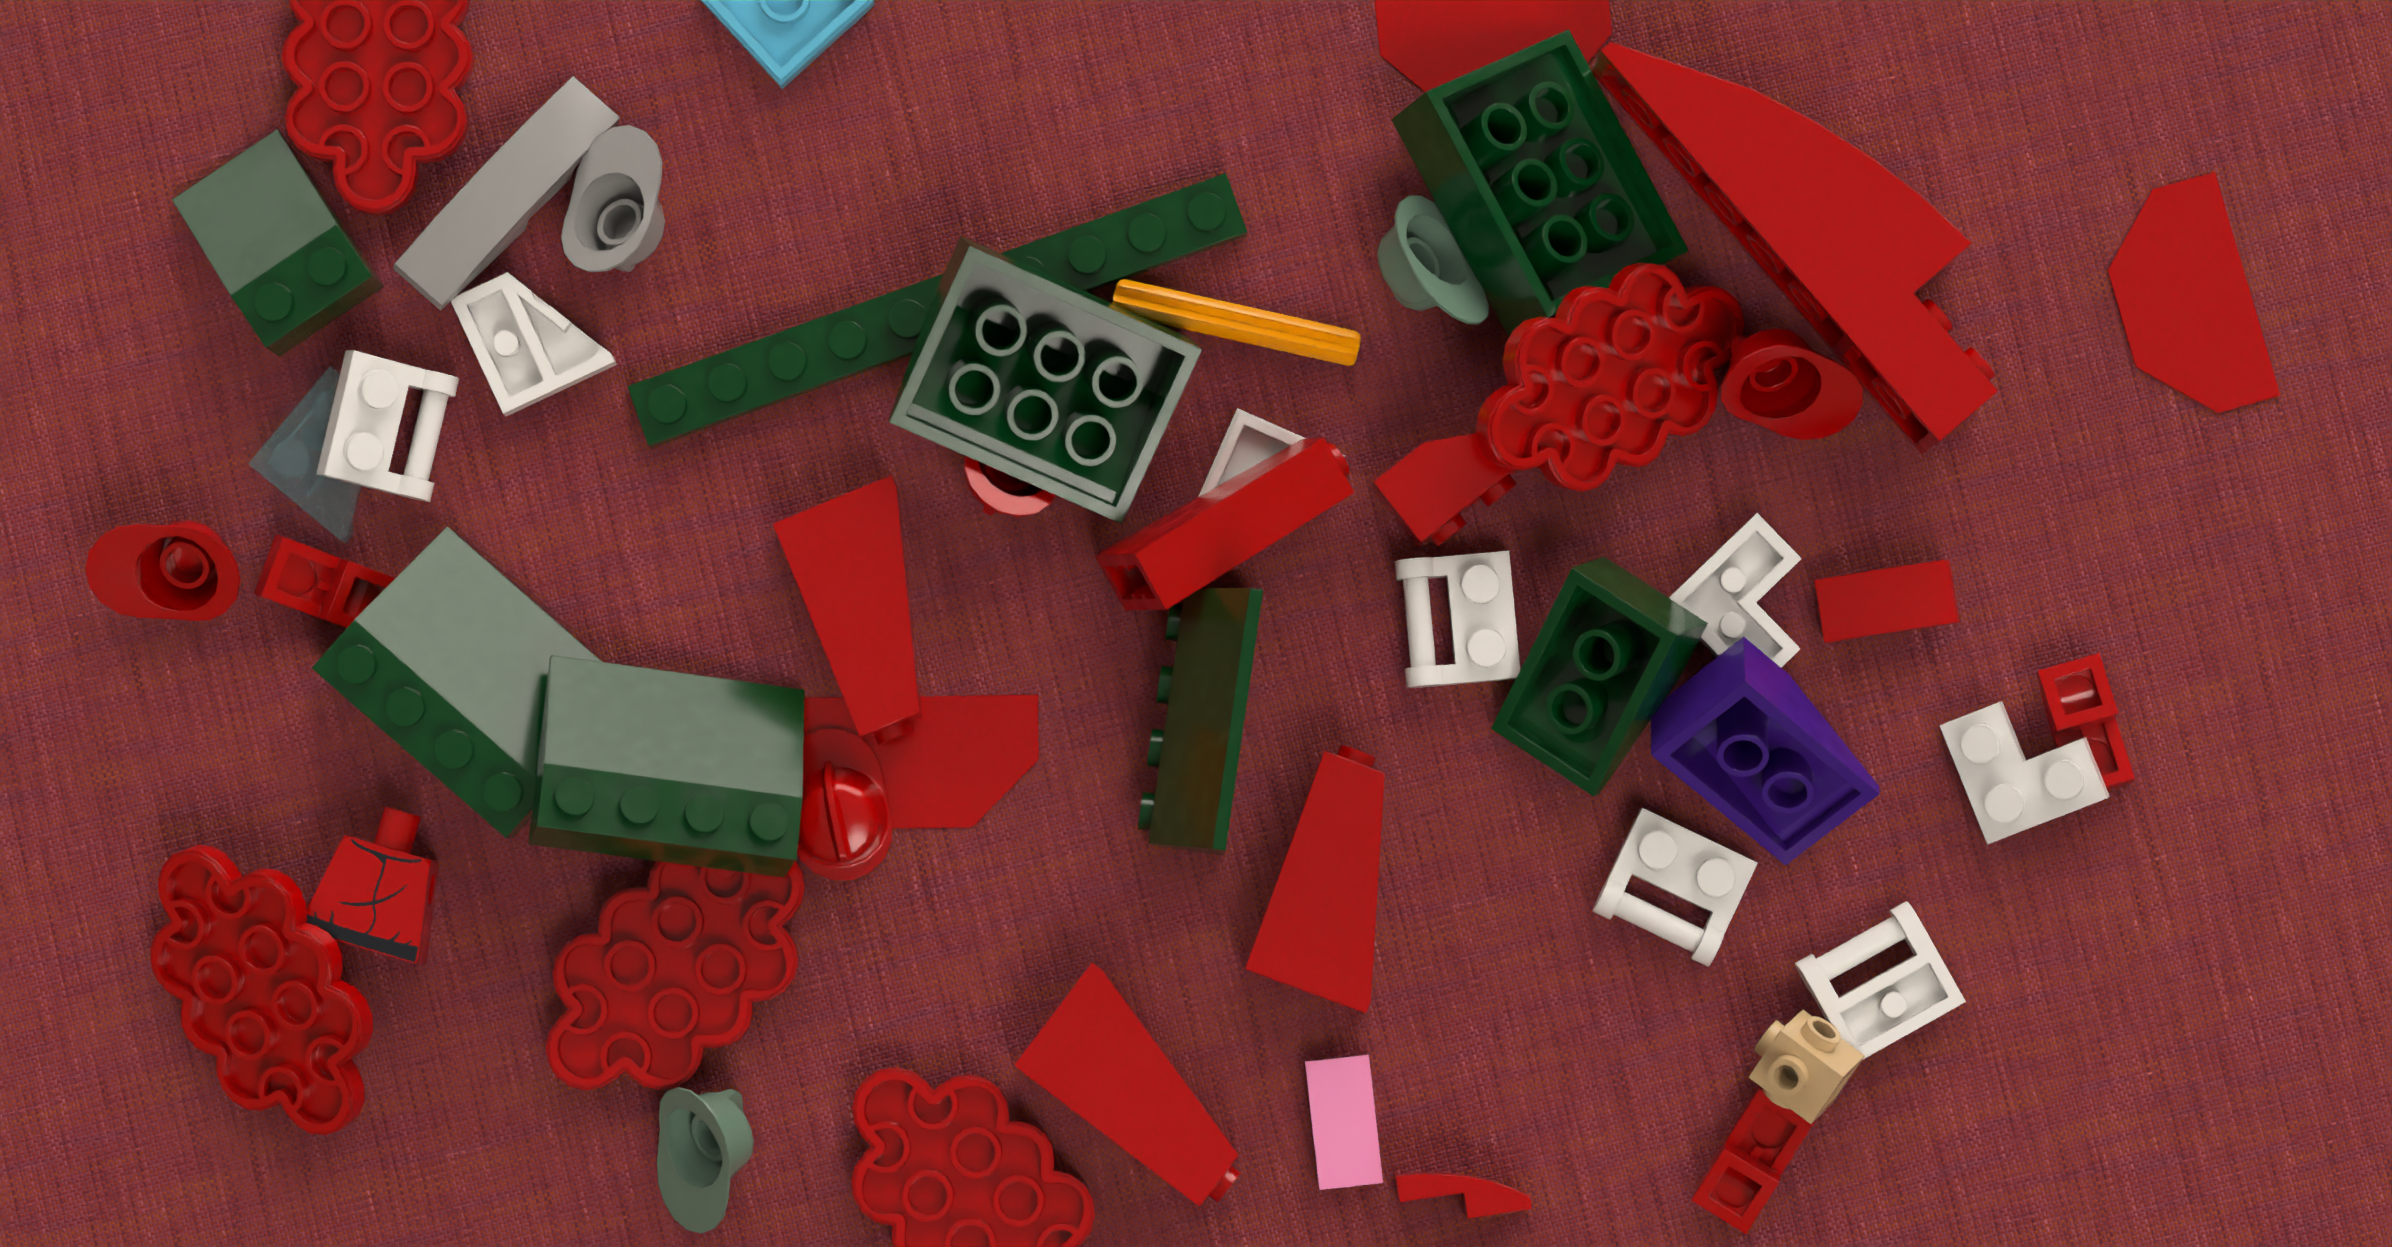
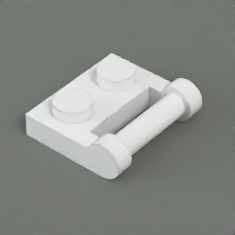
M346 350L316 474L410 499L430 502L435 484L429 482L448 397H455L459 378L355 350ZM408 387L422 390L423 395L404 475L388 471Z
M1509 551L1421 557L1395 561L1396 580L1403 581L1411 668L1405 669L1406 688L1491 682L1517 678L1520 672ZM1446 577L1454 664L1436 665L1428 579Z
M1640 808L1592 912L1609 920L1613 915L1693 952L1691 959L1709 967L1722 943L1728 925L1758 863L1655 813ZM1631 875L1710 912L1704 928L1702 929L1624 892Z
M1907 901L1889 911L1890 918L1824 955L1815 958L1813 954H1810L1795 963L1801 979L1814 997L1825 1019L1836 1027L1843 1040L1865 1055L1863 1059L1966 1002L1919 917ZM1903 939L1908 943L1914 954L1912 957L1838 997L1830 980Z

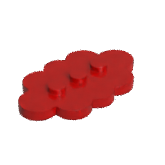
M289 0L290 8L300 21V24L289 34L282 50L284 69L291 80L299 87L288 102L285 115L287 132L300 151L312 159L333 163V174L337 190L344 201L360 213L381 216L392 214L405 206L416 191L419 178V163H432L446 159L457 152L466 139L469 125L467 109L456 92L471 76L475 58L473 47L458 27L468 14L471 0Z
M1639 262L1626 266L1614 276L1608 289L1595 286H1582L1573 289L1563 298L1555 318L1539 316L1523 321L1512 331L1505 344L1503 355L1504 371L1508 384L1491 394L1485 400L1478 413L1476 434L1479 447L1485 457L1498 467L1524 471L1539 466L1545 478L1556 487L1582 492L1601 485L1609 478L1616 464L1637 468L1650 464L1659 456L1668 434L1686 436L1696 433L1711 419L1718 399L1717 381L1713 370L1722 366L1731 358V340L1735 335H1743L1745 324L1740 305L1736 298L1724 288L1706 285L1684 288L1674 272L1666 266Z
M195 845L173 854L163 864L158 877V895L171 921L165 924L155 935L150 948L151 966L157 981L168 993L182 1000L181 1025L186 1037L195 1048L206 1054L216 1056V1072L222 1090L239 1106L247 1110L263 1111L281 1104L286 1114L296 1126L310 1134L328 1135L349 1126L360 1115L365 1102L364 1083L352 1059L358 1056L369 1044L373 1033V1015L367 1000L358 989L341 980L342 954L338 943L329 932L316 925L306 923V902L302 892L295 882L282 872L275 869L261 868L242 876L231 859L224 852L213 846Z
M657 861L651 869L647 888L623 889L612 895L602 907L598 933L578 936L567 943L556 957L552 973L554 987L568 1010L551 1028L546 1043L548 1064L555 1076L569 1087L585 1091L604 1088L619 1079L625 1072L645 1087L658 1090L675 1088L692 1079L702 1064L705 1047L718 1048L730 1046L742 1039L751 1026L754 1002L772 1000L787 991L797 975L799 966L797 945L789 932L783 927L801 907L806 891L804 873L797 861H795L785 877Z
M894 1067L880 1069L868 1076L857 1089L852 1105L854 1123L862 1137L871 1147L855 1165L851 1180L853 1198L860 1210L873 1221L893 1226V1247H1079L1091 1232L1095 1218L1093 1197L1086 1185L1072 1174L1054 1170L1053 1144L1047 1134L1034 1124L1023 1121H1010L1006 1098L1000 1088L987 1078L971 1074L956 1076L934 1090L925 1079L914 1071Z

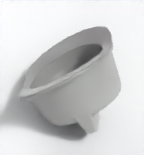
M627 125L612 127L597 136L590 144L591 147L583 155L576 173L569 208L564 219L561 240L564 254L575 267L587 272H604L613 268L631 272L636 264L647 259L656 250L663 238L665 219L662 206L657 200L662 177L660 152L657 144L646 131Z

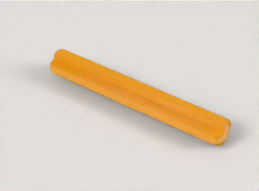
M1127 279L1118 281L1112 301L1113 304L1155 323L1346 366L1354 365L1361 342V335L1355 330Z

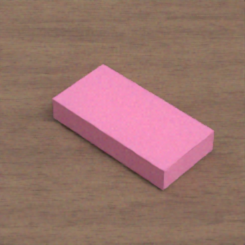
M1369 1055L1305 1061L1319 1190L1383 1183Z

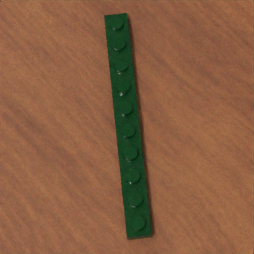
M1224 173L1000 254L1083 291L1091 292L1116 283L1121 279H1128L1247 236V229L1227 174ZM943 274L627 386L648 446L654 448L912 356L933 296Z

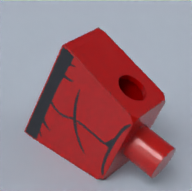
M384 806L374 842L345 835L306 910V923L316 925L329 932L336 941L414 964H425L429 951L439 862L411 854L422 817Z

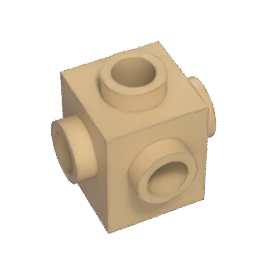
M1802 1010L1785 1026L1776 1020L1768 1028L1754 1049L1762 1058L1749 1078L1763 1088L1765 1095L1773 1103L1793 1110L1812 1124L1835 1101L1865 1055L1843 1040L1839 1031L1830 1022L1820 1017L1811 1016Z

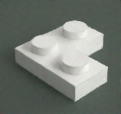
M1756 513L1669 598L1708 623L1700 641L1716 658L1743 636L1780 667L1784 666L1800 650L1799 646L1756 602L1802 558Z
M2002 701L1940 725L1987 844L2110 797L2086 737L2026 760Z

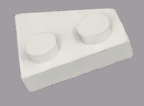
M508 272L451 300L502 413L506 417L617 365L609 351L587 336Z

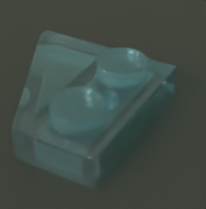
M330 366L248 464L346 544L353 534L354 524L352 522L360 489L363 486L316 474L340 374Z

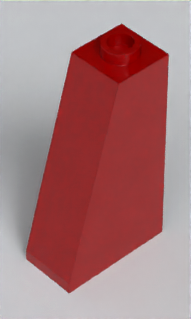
M1324 437L1301 439L1211 491L1096 554L1095 558L1125 611L1167 610L1352 495L1354 491L1346 478L1350 474L1348 464L1339 449L1332 443H1327Z
M890 475L773 523L859 737L862 740H866L875 736L878 746L895 741L914 732L910 721L922 717L900 492L895 480Z
M1340 745L1336 755L1326 751L1323 752L1245 970L1362 1013H1367L1372 991L1385 773L1373 769L1376 757L1351 747Z
M1092 962L1014 1066L1200 1207L1207 1196L1218 1203L1241 1173L1231 1165L1237 1158L1238 1152L1106 973Z

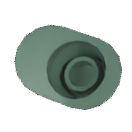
M1407 196L1398 203L1394 216L1395 225L1382 237L1377 250L1378 266L1384 280L1392 290L1396 300L1406 308L1424 311L1438 306L1459 321L1466 324H1480L1488 317L1489 310L1484 289L1473 273L1440 209L1435 202L1423 196Z
M677 1087L668 1090L660 1101V1133L657 1157L658 1185L664 1204L673 1218L686 1230L701 1234L715 1229L724 1218L729 1199L730 1179L750 1159L753 1154L754 1139L751 1127L743 1111V1100L740 1092L727 1089L721 1092H707L697 1095L692 1090Z

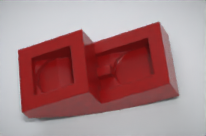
M276 534L253 594L347 628L395 578Z
M1948 559L1814 580L1824 643H1835L1888 633H1901L1960 623L1951 563Z
M2097 653L2038 670L2036 674L2055 749L2086 737L2107 790L2132 783L2135 777L2116 721L2119 712L2100 654Z
M1758 1086L1711 1162L1691 1201L1744 1234H1747L1780 1183L1781 1174L1815 1121L1810 1124L1793 1110L1776 1105L1765 1095L1763 1088Z
M1447 1172L1394 1174L1399 1202L1461 1193L1464 1215L1467 1218L1532 1209L1529 1195L1508 1185L1486 1178Z

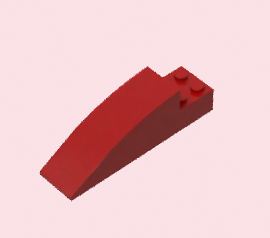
M1609 42L1600 50L1592 69L1595 78L1839 360L1856 374L1864 389L1921 454L1941 441L1998 392L1990 382L1995 377V374L1986 360L1971 347L1964 352L1947 333L1953 326L1945 313L1932 300L1926 299L1921 303L1915 296V293L1951 264L1971 244L1924 197L1875 159L1819 123L1754 89L1613 42Z

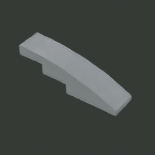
M573 76L482 166L397 260L393 269L441 311L526 230L529 219L571 180L574 169L580 164L583 155L591 147L590 144L600 134L612 127H617L620 117Z

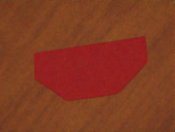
M1375 0L1380 56L1424 92L1568 29L1588 63L1612 34L1609 0Z
M2215 172L2152 189L2108 268V274L2136 368L2217 413L2281 396Z
M1038 695L921 696L922 717L910 721L914 732L881 746H878L875 736L864 740L874 750L882 769L892 818V829L972 828L1039 760ZM843 697L804 698V736L819 729L841 728L859 736Z

